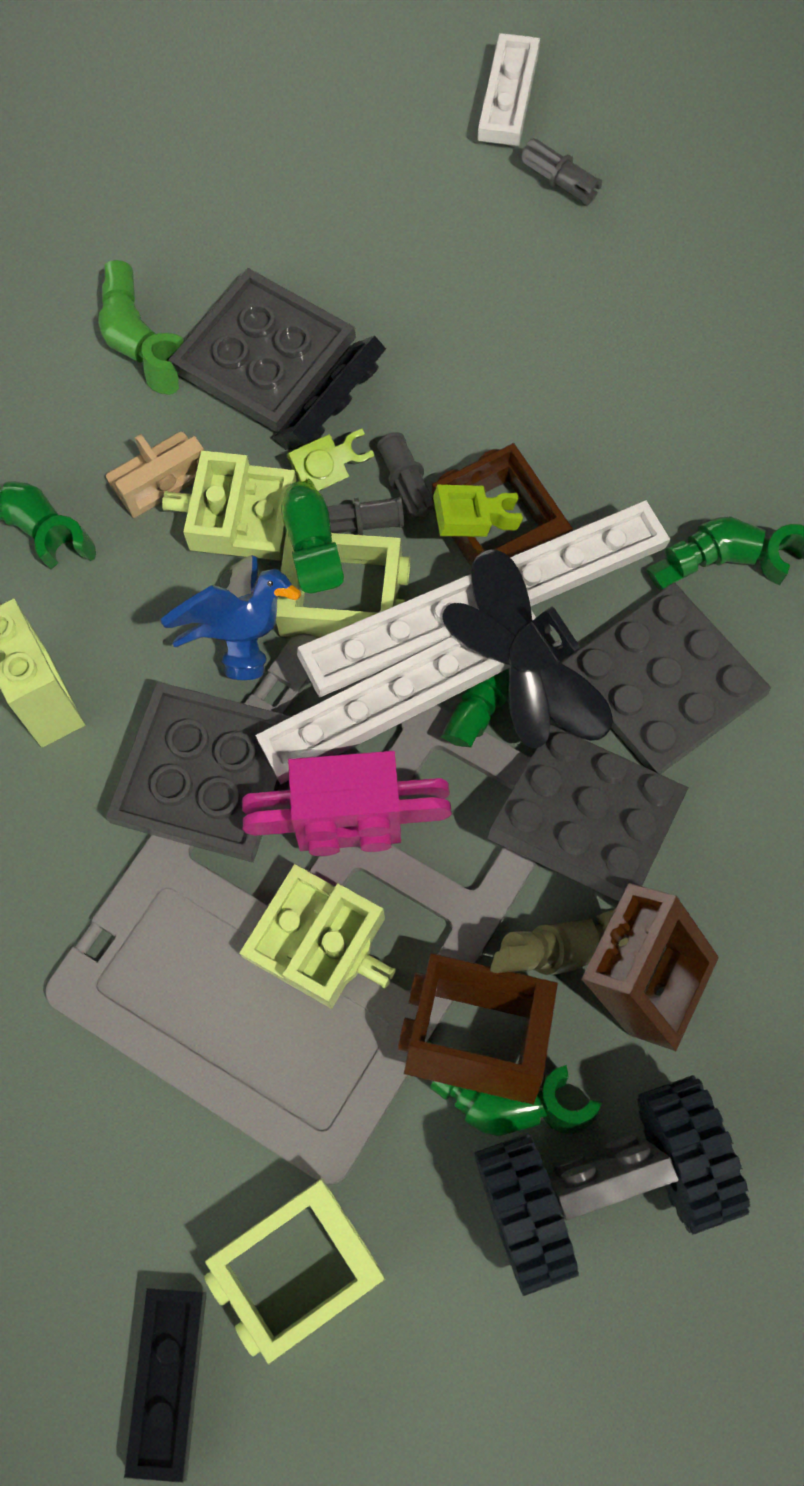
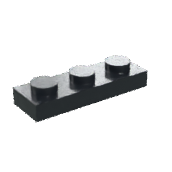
M376 336L354 343L274 436L285 450L301 447L320 439L325 432V428L322 426L331 415L335 416L344 410L352 400V396L349 394L357 384L366 382L378 370L379 366L376 361L385 352L386 348Z
M147 1288L124 1478L181 1483L187 1480L207 1292Z

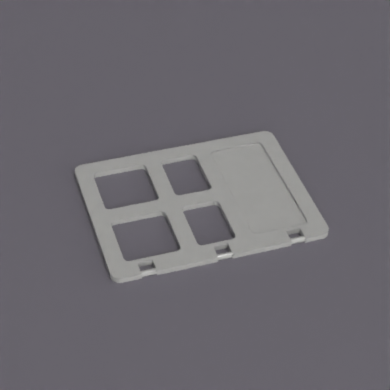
M299 634L292 637L270 666L268 674L256 691L249 696L244 704L287 715L310 682L297 656L298 647L318 638L309 634ZM373 674V675H371V676H369V677H366V678H364V679H362V680H359V681H357V682H355V683H352V684H350V685H348V686H345V687H343V688H341V689H338L337 691L342 692V691H344V690H346V689H348V688H350V687H352V686H354V685H356V684H358V683H360V682H362V681H364V680H366V679H368V678H370V677H372V676H374V675H376V674ZM278 680L287 685L289 689L278 705L274 707L263 700ZM437 705L398 724L402 728V732L389 750L395 751L397 781L414 780L430 754L435 750H443L513 790L531 759L529 756L486 732L482 736L476 737L472 747L456 746L441 738V735L452 713ZM284 782L280 784L278 791L290 790V785ZM151 835L93 917L91 925L75 947H72L50 978L46 986V998L49 1004L318 1181L320 1178H323L327 1185L341 1182L350 1172L408 1076L404 1074L408 1053L398 1051L397 1049L404 1018L416 1019L418 1006L408 1004L411 990H405L390 980L389 985L384 989L382 986L358 973L354 979L347 983L334 1007L330 1009L241 957L240 951L268 905L191 859V852L194 846ZM391 845L390 849L380 852H365L360 849V846L340 848V852L337 854L319 856L309 872L334 886L337 883L345 886L355 872L362 871L450 923L452 931L437 955L476 964L537 862L503 847L481 885L475 890H468L393 845ZM105 930L113 935L115 939L99 962H96L85 954L101 931ZM435 997L425 1042L431 1039L451 1006L452 1000Z

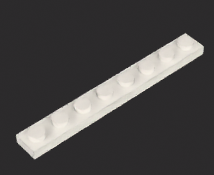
M645 500L510 558L514 561L522 575L527 588L530 606H533L663 550L669 543L670 538ZM471 574L299 646L297 656L319 698L392 667L451 637L452 635L444 625L442 618L445 608L452 603H464L478 609L473 594Z

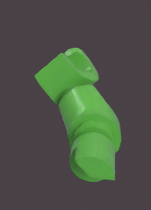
M121 260L105 263V282L102 284L103 309L99 312V326L104 340L109 347L137 362H143L144 377L147 385L152 390L160 394H174L179 388L178 372L172 362L168 360L183 344V337L172 333L156 334L141 320L140 313L135 308L132 267Z

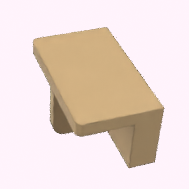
M178 432L151 448L140 434L135 437L140 455L106 474L108 483L133 519L160 504L165 491L179 493L194 484L201 450L205 451L195 436L188 439L184 432Z

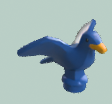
M251 555L232 565L222 574L220 587L211 585L189 598L162 617L161 624L165 628H173L190 623H199L178 635L172 643L174 648L201 637L225 640L228 651L224 653L221 661L225 665V675L234 680H253L260 678L264 674L266 656L260 651L257 641L258 638L269 633L276 624L278 596L298 600L301 596V591L293 586L287 576L277 569L261 571L258 576V559Z

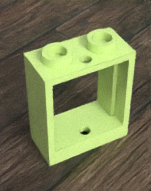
M286 531L281 572L287 576L293 586L301 591V596L298 600L278 596L276 624L280 637L292 638L299 634H309L320 638L377 614V612L303 607L305 592L302 591L299 585L292 555L294 549ZM331 533L332 542H336L341 563L385 566L380 612L406 602L404 599H398L400 585H408L410 575V557L402 556L401 538Z
M12 599L0 605V689L9 706L41 748L86 725L47 649L16 600Z
M320 1178L211 1255L205 1261L210 1272L204 1275V1279L218 1303L223 1306L230 1302L241 1319V1322L235 1326V1329L248 1352L253 1357L261 1352L268 1364L385 1280L384 1273L323 1178ZM308 1206H311L356 1278L274 1337L235 1275L229 1262Z

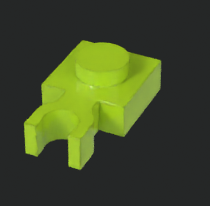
M361 428L349 434L341 445L335 446L331 435L328 434L289 452L286 456L292 469L295 470L298 481L306 482L309 478L314 483L316 490L321 491L349 477L344 464H359L373 458L375 455L372 450L363 455H357L353 452L351 447L352 441L365 434Z
M437 485L433 495L440 536L487 537L492 525L501 530H518L523 520L522 513L512 514L505 511L514 509L518 501L517 493H501L497 497L491 498L486 497L484 486Z

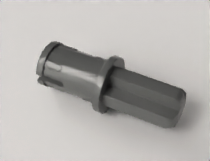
M531 139L522 151V161L548 178L550 186L553 188L560 186L581 200L585 205H589L597 196L598 192L593 189H600L602 180L574 164L571 155L562 156L538 139Z
M394 432L387 434L378 442L377 448L390 472L388 477L389 483L393 488L398 489L409 515L413 518L419 516L424 518L435 507L431 493L423 479L424 468L419 462L414 460L402 433Z
M401 496L393 499L359 502V498H354L355 503L327 506L331 533L358 531V535H363V530L396 526L404 527Z

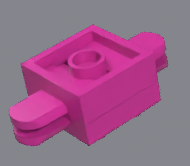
M395 751L288 759L290 790L249 793L242 798V811L248 814L243 818V831L254 836L295 833L300 851H309V854L313 856H330L339 853L340 848L359 846L365 852L385 851L391 848V844L401 843L400 824L442 821L452 814L451 803L445 799L450 794L449 783L446 780L435 778L397 781Z

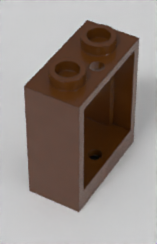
M515 443L500 450L492 449L484 453L478 461L461 470H450L432 484L433 498L437 485L484 486L486 493L509 482L539 526L494 549L505 553L509 557L573 531L572 526ZM451 536L472 567L475 558L484 552L476 537Z
M628 883L582 980L630 1036L677 1051L719 957L676 895ZM629 938L625 946H619V942L622 939ZM665 946H667V948H666V950H665V952H664V954H663V957H662V959H661V961H660V963H659V965H658V967H657V969H656V971H655V974H654V976H653V978H652V980H651V982H650V984H649V986H648V988H647V991H646V993H644V991H645V989H646V986H647V984H648V982H649V980H650V978H651V976H652V974H653V972H654V969H655V967H656V965H657V963H658V961H659V959H660V957H661V955H662V952H663ZM665 987L662 994L657 995L658 989Z
M431 953L426 974L415 972L408 1004L418 1006L416 1019L405 1017L397 1050L408 1053L404 1074L534 1105L544 1076L558 982L514 972L493 973L490 971L491 967ZM435 997L526 1017L518 1064L425 1042Z

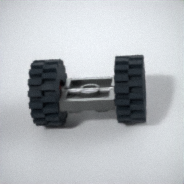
M691 1075L638 1095L639 1099L637 1101L641 1110L639 1115L645 1127L643 1131L646 1139L638 1141L635 1135L626 1136L606 1144V1153L589 1159H585L584 1154L565 1157L553 1163L554 1171L547 1173L546 1169H544L539 1151L536 1149L529 1133L474 1152L483 1187L500 1238L523 1296L579 1276L578 1264L574 1256L575 1252L567 1233L568 1229L564 1218L567 1221L662 1186L666 1187L668 1198L672 1207L676 1208L677 1216L681 1223H684L686 1230L692 1233V1235L749 1214L750 1199L746 1194L748 1191L747 1183L740 1172L742 1166L739 1157L734 1153L732 1147L734 1143L729 1131L726 1132L723 1126V1117L719 1109L714 1108L712 1096L707 1089L704 1090L703 1083L699 1078L696 1079L695 1076Z

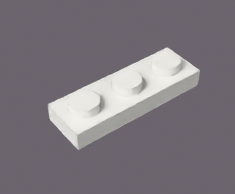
M499 33L478 127V141L519 146L539 54L540 38Z

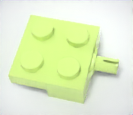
M201 450L192 494L165 491L162 507L164 511L188 512L183 533L190 551L243 557L253 555L261 559L281 561L287 531L282 518L281 504L286 489L291 484L297 482L295 470L251 466L249 465L247 455Z
M296 864L293 865L240 951L241 957L330 1009L334 1007L347 983L354 979L358 973L385 989L390 983L389 978L392 980L396 971L395 968L369 955L371 942L385 920L383 908L338 883L334 886Z

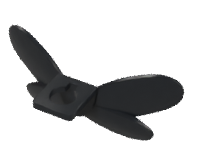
M487 550L480 553L475 558L471 571L473 594L478 609L464 603H452L445 608L442 618L450 634L468 649L486 658L510 665L508 684L509 710L519 738L530 748H538L544 745L549 737L550 717L559 726L579 738L590 741L603 738L611 730L613 724V716L608 702L588 680L560 663L579 650V644L552 606L532 621L527 588L518 567L509 556L499 550ZM550 625L556 630L562 643L559 640H554L550 634V631H552Z

